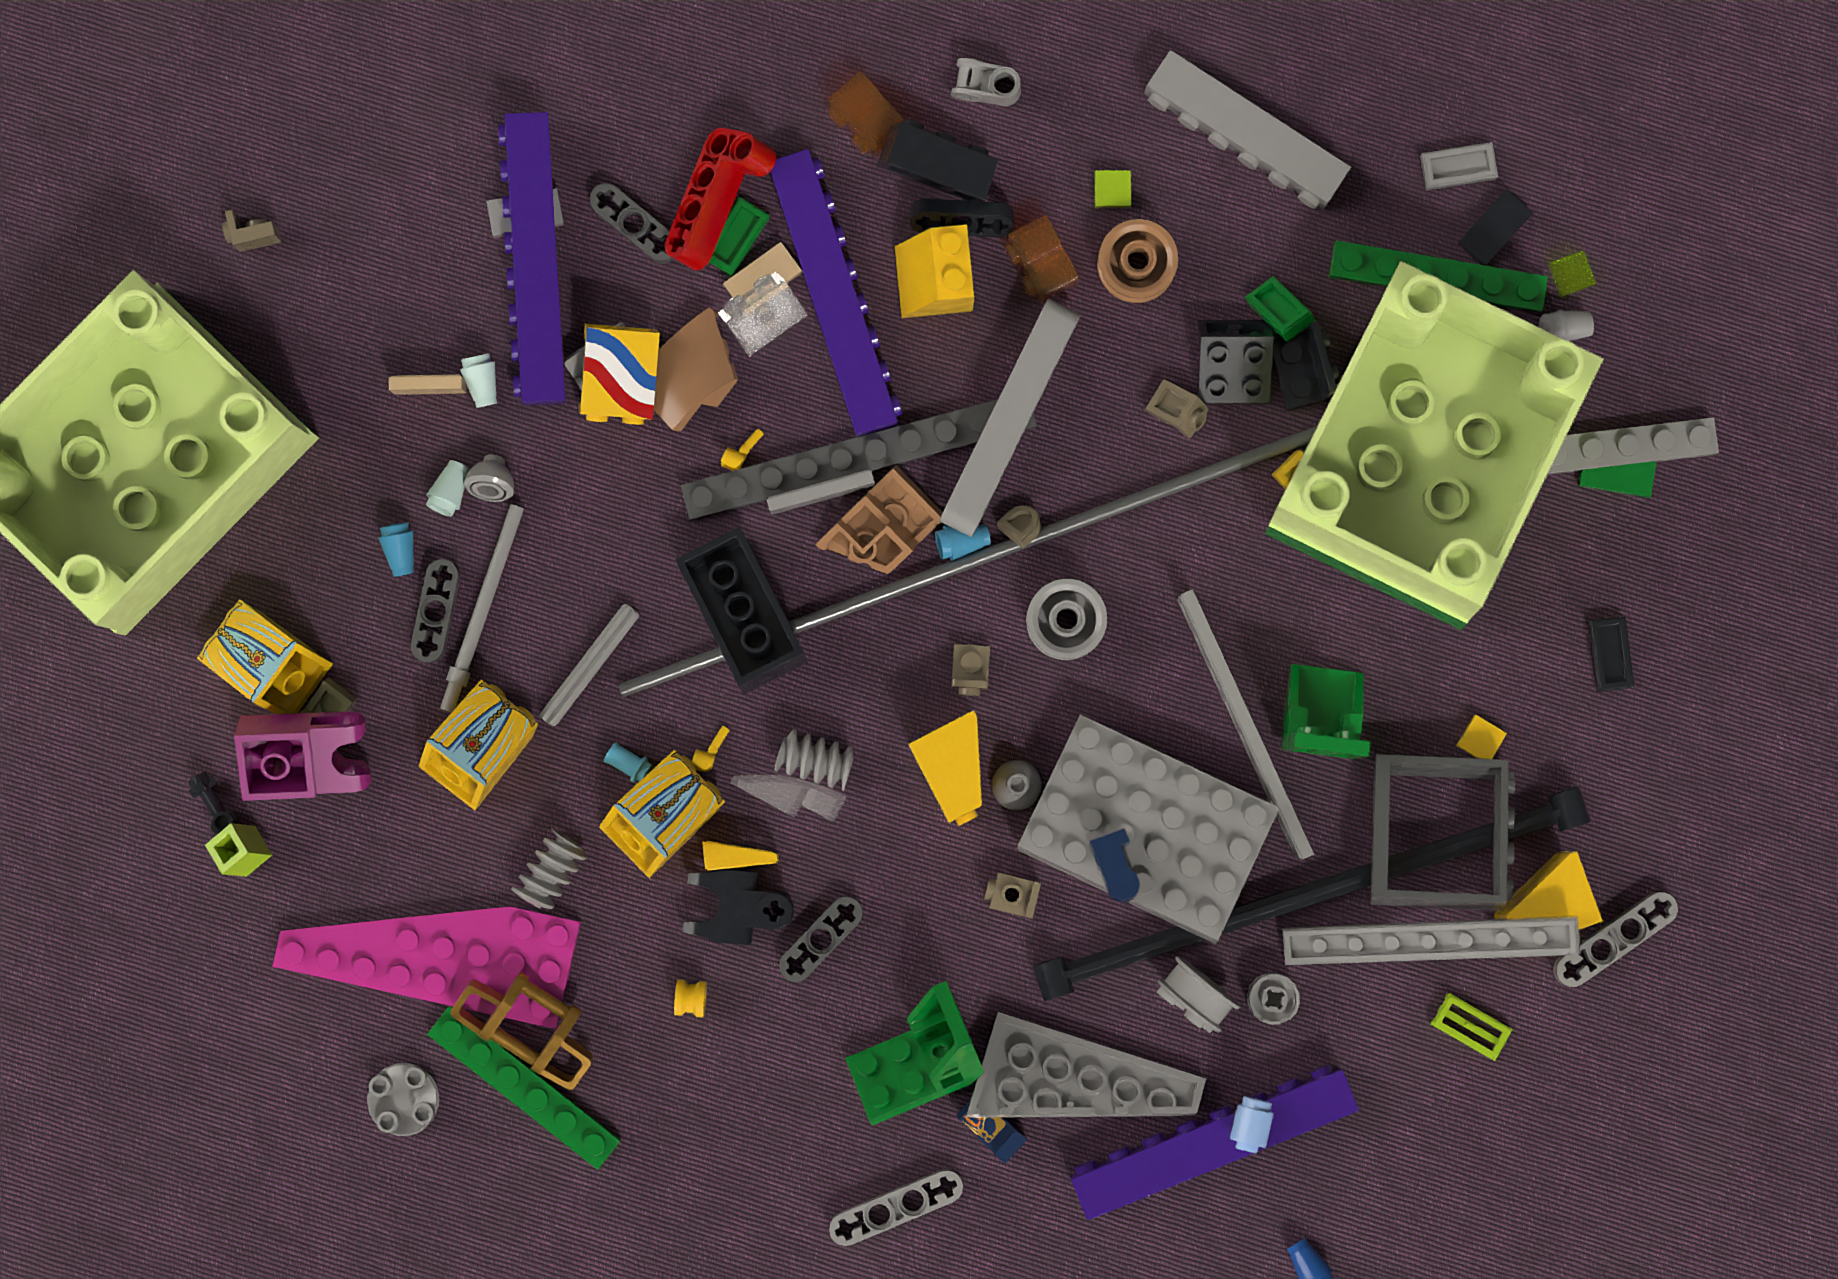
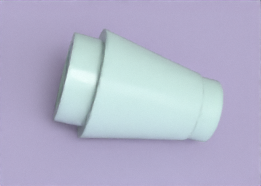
M490 354L461 359L463 369H460L473 401H475L476 408L497 404L495 361L491 362Z
M449 460L448 465L426 494L428 497L426 506L440 514L453 516L455 510L460 509L465 488L464 480L469 468L462 463Z

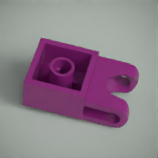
M352 711L240 716L234 740L242 801L316 798V794L348 793L365 790L372 781L368 764L363 760L345 758L337 750L339 746L356 743L362 738L366 730L364 716L360 712Z

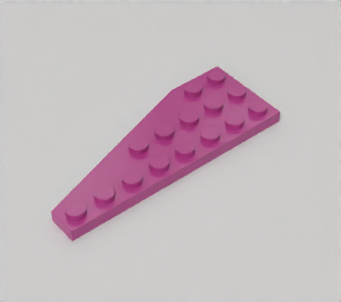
M508 906L280 931L272 967L454 1006L471 980H478L505 995L521 971L530 977V982L563 1002L581 921ZM522 993L519 994L504 1017L557 1029L560 1017ZM470 994L463 1004L464 1009L492 1015L497 1007L476 994Z

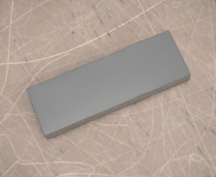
M868 469L770 496L766 500L771 515L871 488L875 486L872 471Z

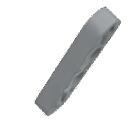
M1653 892L1580 942V951H1583L1585 959L1594 966L1592 969L1589 970V966L1583 964L1576 970L1578 976L1576 979L1569 976L1564 977L1563 973L1567 970L1564 964L1567 961L1570 964H1577L1583 958L1579 955H1561L1553 966V974L1556 980L1568 987H1577L1584 984L1671 923L1678 913L1676 900L1665 892ZM1655 900L1658 902L1666 901L1668 904L1664 909L1666 915L1663 917L1656 914L1649 918L1648 921L1653 924L1649 928L1646 920L1637 912L1641 909L1643 914H1648L1655 909V904L1653 903ZM1629 918L1636 920L1640 926L1639 934L1631 940L1626 939L1621 933L1622 923ZM1599 939L1605 940L1610 946L1609 956L1603 960L1595 959L1591 953L1592 944Z
M942 1169L841 1211L830 1222V1236L838 1245H853L953 1203L962 1194V1179L954 1170ZM946 1176L949 1181H956L957 1185L952 1188V1195L947 1196L944 1191L938 1192L933 1195L937 1202L929 1203V1195L922 1186L923 1184L930 1182V1189L932 1190L941 1185L940 1178ZM916 1190L922 1194L924 1201L921 1208L914 1211L905 1208L902 1198L906 1192ZM877 1204L886 1206L890 1212L888 1221L881 1225L873 1223L869 1218V1210ZM863 1211L864 1223L870 1229L869 1231L862 1232V1225L852 1229V1237L846 1238L843 1233H836V1229L840 1227L839 1221L841 1219H845L848 1224L859 1220L855 1213Z

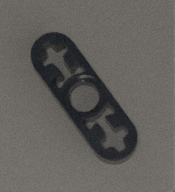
M925 198L919 199L911 205L910 226L915 231L922 233L930 228L967 225L968 236L1001 238L1011 234L1014 229V210L1009 205L1000 202ZM966 215L971 219L968 221H957L953 217Z

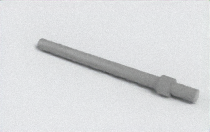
M510 504L455 666H450L446 678L449 683L440 706L442 710L452 713L455 710L462 687H467L471 675L468 670L524 511L521 507Z

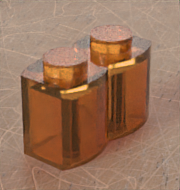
M861 71L828 98V106L831 109L827 113L833 122L840 128L845 125L854 134L851 141L856 148L864 155L869 152L874 158L882 152L890 125L903 122L904 120Z
M1046 215L1008 234L1007 240L1009 244L1004 246L1011 263L1013 265L1019 263L1023 269L1025 276L1021 277V281L1030 297L1036 295L1039 302H1042L1078 283L1079 277Z

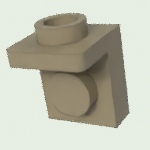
M233 209L225 211L227 221L222 222L227 243H232L239 252L282 243L279 228L272 221L267 222L266 219H255L247 222L246 227L242 228L239 215Z
M1164 379L1145 410L1150 415L1177 428L1184 436L1191 438L1195 431L1200 430L1204 425L1208 407L1198 396Z
M954 644L951 688H959L958 695L980 696V690L988 689L990 646Z

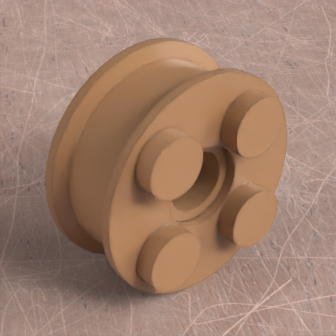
M1144 219L1128 220L1115 226L1104 238L1097 259L1098 274L1104 287L1116 298L1130 303H1144L1159 297L1171 284L1178 267V251L1171 235L1157 223ZM1133 253H1140L1147 259V266L1143 269H1134L1129 265L1128 257Z

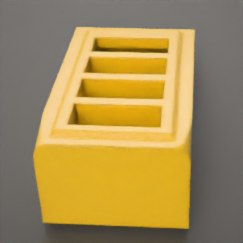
M711 841L702 842L705 869L707 871L775 864L779 861V854L772 851Z

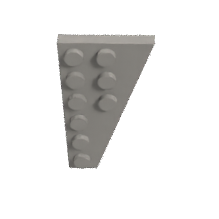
M998 1012L981 1064L984 1073L976 1081L965 1118L1195 1116L1206 1078Z

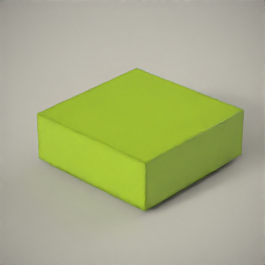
M1095 170V208H1131V170Z

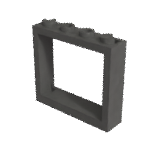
M1376 754L1373 787L1370 905L1504 911L1507 900H1513L1514 879L1507 878V864L1513 865L1514 843L1508 842V829H1514L1515 808L1508 807V793L1514 794L1515 791L1514 772H1509V760ZM1390 775L1494 780L1492 895L1387 890Z

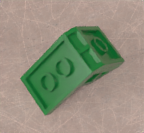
M1291 664L1281 735V750L1348 759L1368 757L1370 742L1360 740L1363 722L1364 673Z
M946 981L932 986L907 1017L911 1031L845 1058L872 1126L973 1084L984 1073Z

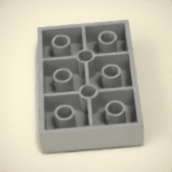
M1080 715L1021 837L1018 851L1108 893L1089 844L1091 840L1125 828L1130 844L1122 848L1129 869L1136 873L1140 882L1138 894L1128 903L1216 944L1279 811V807Z

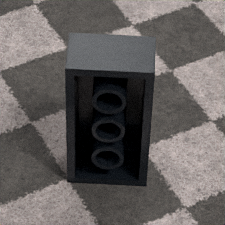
M740 527L675 559L743 695L808 663Z

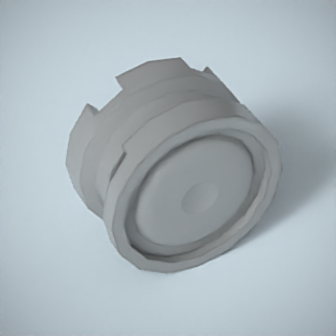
M1265 973L1256 977L1249 985L1246 994L1250 1012L1258 1020L1270 1025H1277L1291 1020L1297 1013L1300 1004V995L1296 985L1288 977L1277 973Z

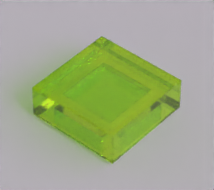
M1584 250L1548 264L1560 298L1596 284Z

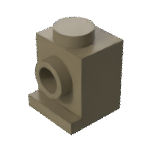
M997 873L996 880L989 878L984 899L991 901L989 906L991 909L1033 919L1041 883ZM1008 888L1017 889L1019 897L1016 901L1009 902L1006 900L1005 891Z

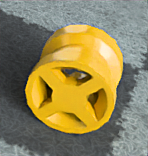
M677 979L674 1015L682 1016L684 1013H693L696 1017H704L707 981L688 984L686 980Z

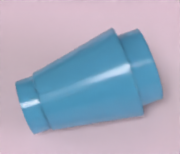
M408 522L380 527L381 536L378 539L390 570H392L393 577L414 573V531H410Z
M986 524L978 525L972 537L949 526H943V530L935 532V541L940 558H949L951 561L991 543Z

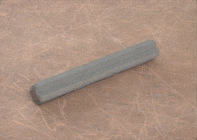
M627 604L621 606L541 711L540 717L551 726H556L639 618V613Z

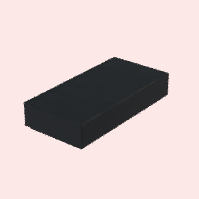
M1506 189L1457 244L1480 265L1486 266L1533 212Z
M1626 617L1587 621L1596 693L1635 688Z

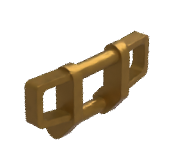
M521 971L505 995L478 980H471L454 1004L451 1016L488 1042L491 1039L532 1065L531 1070L539 1075L545 1076L568 1090L574 1089L590 1067L594 1058L589 1050L568 1036L582 1010L575 1005L568 1006L530 982V977ZM520 993L562 1019L540 1053L498 1027ZM470 994H476L497 1006L486 1023H483L463 1008V1004ZM560 1046L582 1062V1065L574 1075H568L548 1064Z

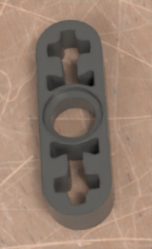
M600 184L592 190L590 205L596 215L654 262L664 264L673 260L672 257L663 251L655 254L656 247L648 238H646L644 244L639 242L649 234L651 226L657 228L652 231V235L659 241L665 240L669 234V230L614 185ZM611 193L614 194L612 200L621 210L625 203L628 205V207L620 212L616 222L612 220V218L617 216L614 210L609 206H605L603 209L599 208L601 205L599 196L601 194L606 197ZM638 214L643 217L644 227L638 233H630L625 230L624 221L629 215Z
M445 559L432 562L426 570L411 641L413 655L416 659L425 663H435L445 654L461 579L458 567ZM443 566H447V572L452 574V580L445 581L442 590L445 593L450 592L449 599L440 595H429L431 588L438 591L439 580L434 578L435 571L441 572ZM433 601L442 602L446 608L444 618L437 622L430 621L426 615V608ZM423 624L433 628H442L441 635L436 632L433 633L432 643L438 645L437 651H431L429 657H425V651L419 648L420 642H427L429 636L428 630H422Z
M845 896L837 899L782 956L779 968L785 979L791 982H800L806 979L859 924L862 919L863 910L861 904L855 898ZM851 903L856 908L853 911V915L856 918L852 922L848 919L844 920L838 926L844 932L841 936H838L835 929L823 922V920L830 916L833 922L840 914L837 909L838 905L848 906ZM819 928L828 930L832 936L831 945L824 950L816 949L811 944V934ZM804 942L807 949L819 956V959L813 962L809 956L802 965L805 972L800 974L796 971L791 975L787 971L790 966L787 959L790 956L797 959L804 952L798 946Z

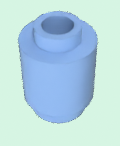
M1243 1096L1242 1104L1237 1105L1230 1136L1231 1140L1237 1141L1235 1148L1252 1153H1257L1258 1147L1266 1148L1274 1115L1273 1112H1270L1271 1102Z

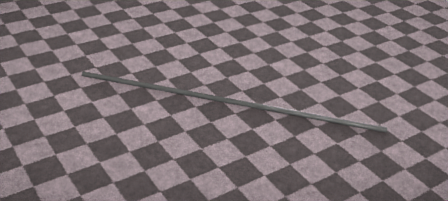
M1318 425L1041 527L1037 537L1024 549L1310 443ZM1009 539L788 622L794 634L1023 549L1013 540ZM719 647L620 683L618 686L624 698L724 661L725 658Z

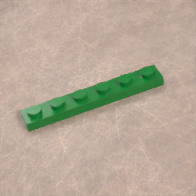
M1342 241L1334 242L1328 278L1387 288L1400 261L1493 306L1539 314L1543 311L1548 276Z
M449 1006L427 1035L598 1170L620 1143L621 1139L541 1075L531 1070L527 1064L491 1039L488 1042L485 1041L478 1034L451 1016L453 1006Z

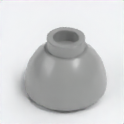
M486 455L484 461L477 463L469 470L464 480L466 490L474 497L484 501H504L512 497L514 493L513 477L505 466L504 458L498 455Z
M1012 760L1002 764L992 778V792L995 799L1000 805L1010 810L1017 811L1029 808L1038 800L1041 794L1042 780L1040 774L1034 766L1025 761Z

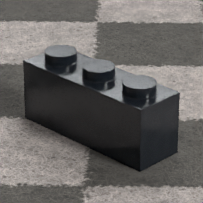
M904 119L903 122L890 125L877 164L878 167L965 201L986 200L998 163L997 159L988 156V150L976 145H968V148L956 143L957 139L954 136L943 132H936V135L923 130V124L913 120Z

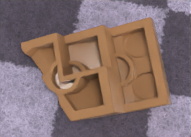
M707 308L697 315L658 350L654 411L674 431L681 432L701 404L718 407L738 381L734 364L729 359L727 342L721 337L716 318L719 316L714 308Z
M895 465L815 545L819 549H829L847 556L848 560L856 563H866L872 569L889 574L941 523L939 520L943 512Z

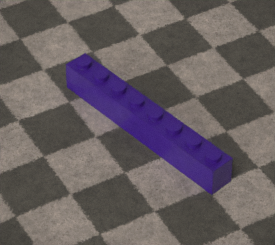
M548 112L504 114L505 124H498L499 146H506L507 160H500L501 182H509V196H502L503 218H511V232H504L506 254L513 253L514 268H507L508 290L515 289L516 303L509 304L510 325H517L518 339L511 340L512 361H519L520 375L513 376L514 397H521L522 406L565 404Z
M809 149L778 158L770 174L856 438L898 426L896 416L902 415V411L896 394L891 396L888 394L885 382L891 381L885 360L878 362L874 348L880 347L874 326L867 328L863 314L869 313L863 292L856 294L852 281L858 279L852 259L845 260L841 247L847 244L841 225L834 226L830 213L836 211L830 191L823 193L819 179L825 178L818 157L812 159Z
M1331 1064L1311 1071L1312 1078L1300 1083L1297 1078H1293L1278 1084L1277 1088L1279 1091L1265 1096L1262 1091L1248 1096L1272 1103L1270 1112H1273L1274 1115L1266 1148L1359 1111L1341 1068L1332 1069ZM1230 1105L1220 1107L1209 1113L1211 1118L1206 1121L1197 1123L1196 1119L1188 1120L1176 1126V1133L1164 1137L1162 1132L1143 1139L1142 1143L1144 1146L1131 1151L1128 1146L1110 1152L1108 1154L1110 1159L1096 1165L1095 1160H1090L1074 1167L1076 1173L1069 1175L1087 1221L1254 1154L1235 1148L1237 1141L1230 1139L1237 1108L1231 1110ZM1258 1147L1257 1152L1264 1150L1266 1148Z

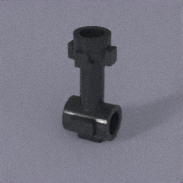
M207 771L187 782L191 788L188 790L193 798L200 796L213 816L210 827L214 834H219L231 823L239 824L240 817L236 812H227L213 790V787L218 784L214 776H209Z

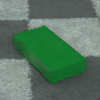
M739 197L727 217L709 264L730 277L734 276L768 223L770 215Z
M1274 276L1245 296L1248 305L1286 342L1308 327L1311 322L1316 321L1312 312Z
M1656 462L1584 469L1580 471L1578 486L1650 498Z

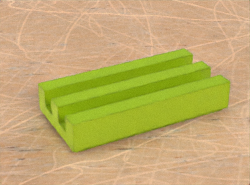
M1447 993L1443 1004L1438 1008V1013L1430 1024L1495 1061L1513 1029L1454 995ZM1451 1005H1456L1501 1031L1502 1033L1499 1038L1450 1011ZM1446 1016L1493 1043L1492 1051L1442 1023L1444 1017Z

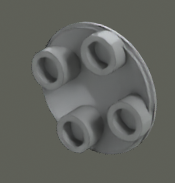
M411 1063L393 1064L381 1070L370 1081L367 1095L368 1110L373 1121L382 1132L396 1136H410L421 1132L433 1121L439 1107V1091L432 1076L423 1068Z

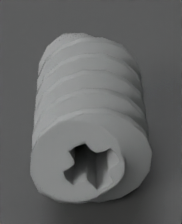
M793 729L782 741L774 771L777 772L783 763H786L787 775L791 776L799 767L800 778L805 780L812 771L814 773V783L819 784L826 775L828 787L833 788L841 780L842 791L844 792L854 759L853 748L848 746L840 754L839 742L835 741L827 750L825 749V738L823 737L813 746L811 745V734L807 733L801 741H798L797 730Z
M553 828L551 830L557 836L556 840L543 839V842L549 849L548 852L535 851L536 856L541 861L540 864L527 863L528 868L533 873L532 876L519 875V879L525 885L524 888L511 887L515 894L538 908L553 909L555 903L549 895L561 897L563 891L557 883L569 885L571 879L565 871L577 872L579 867L573 859L585 860L587 858L580 845Z

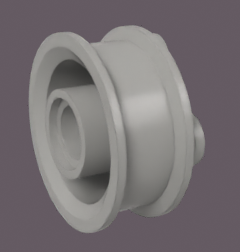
M1075 579L1055 580L1042 587L1033 597L1026 616L1027 631L1034 645L1045 655L1058 660L1078 659L1091 652L1103 638L1107 626L1106 607L1100 595L1088 584ZM1062 610L1072 611L1077 618L1076 626L1069 630L1062 629L1057 624V614Z
M1177 956L1175 960L1178 964L1165 980L1160 978L1157 980V983L1161 986L1157 993L1173 1006L1176 1005L1182 1010L1186 1008L1187 1011L1184 1013V1016L1198 1028H1203L1209 1033L1213 1030L1220 1033L1222 1030L1219 1025L1232 1008L1238 1010L1240 1005L1208 976L1180 956Z

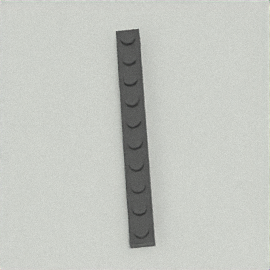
M998 399L683 484L681 489L689 519L693 521L767 501L766 499L770 496L869 469V471L874 472L977 444ZM1034 413L1025 431L1037 427Z

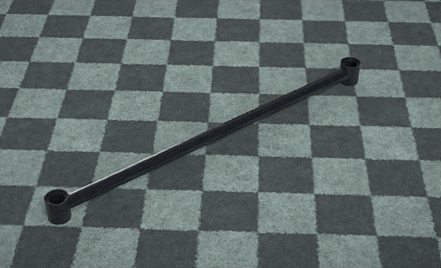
M1580 787L1548 796L1550 804L1515 815L1514 829H1508V840L1553 825H1558L1559 831H1563L1590 822L1591 820ZM1494 822L1389 856L1388 880L1493 846ZM1371 863L1234 907L1221 935L1371 886ZM1176 926L1065 963L1064 957L1061 956L1038 963L1032 967L1043 1001H1047L1074 992L1073 983L1206 939Z

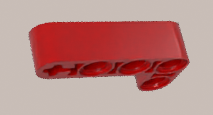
M727 128L713 130L705 141L665 242L666 254L694 271L703 269L713 255L744 175L757 177L767 175L776 163L777 156L775 150L748 132Z

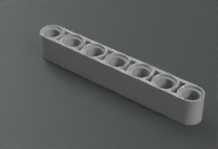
M1051 299L1047 300L939 522L970 537L973 536L1081 316L1080 313Z

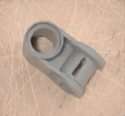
M959 58L957 60L956 66L959 68L956 88L951 90L952 97L968 102H983L1000 106H1010L1019 99L1021 95V82L1018 73L1013 68L988 64L970 58ZM971 75L970 85L968 86L969 77ZM1001 80H1009L1015 85L1014 89L1009 93H1000L995 89V86Z

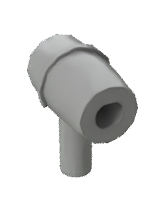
M1558 310L1554 313L1542 315L1539 321V328L1570 342L1592 336L1594 321L1589 311Z

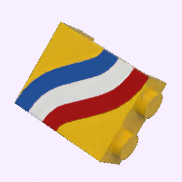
M585 324L582 392L578 410L580 414L586 415V420L607 422L608 416L622 417V423L636 425L644 424V419L653 420L660 336L657 329Z

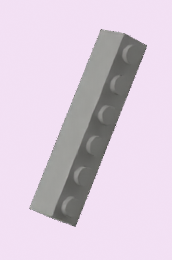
M1171 50L1146 86L1144 94L1149 96L1148 101L1154 107L1161 111L1169 109L1178 115V121L1190 130L1195 131L1198 128L1209 135L1207 139L1214 146L1221 150L1229 148L1239 155L1238 160L1242 164L1253 170L1257 167L1269 174L1267 178L1270 182L1281 189L1289 187L1298 193V199L1310 208L1316 209L1318 206L1324 210L1351 168Z

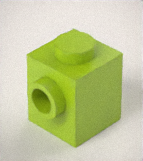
M231 823L205 844L222 875L247 877L272 856L256 826Z

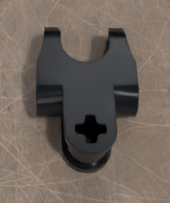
M725 869L708 873H688L687 884L708 887L716 893L719 898V910L715 917L709 921L683 922L682 933L704 937L716 943L752 945L753 928L780 929L788 925L794 916V905L785 894L757 891L758 872ZM774 900L778 901V906L785 910L784 915L777 917V921L772 920V914L766 913V907L773 906Z

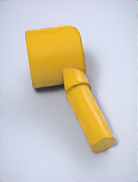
M757 428L741 446L739 451L727 447L721 459V466L731 471L741 469L746 455L764 433Z
M725 726L720 728L707 752L699 749L695 750L692 763L696 770L702 772L711 770L718 748L730 731Z

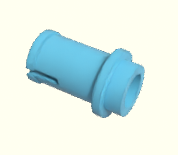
M617 742L611 746L604 759L605 763L630 776V781L633 783L636 781L640 782L650 773L653 767L648 762L649 758L645 756L640 758L620 746Z

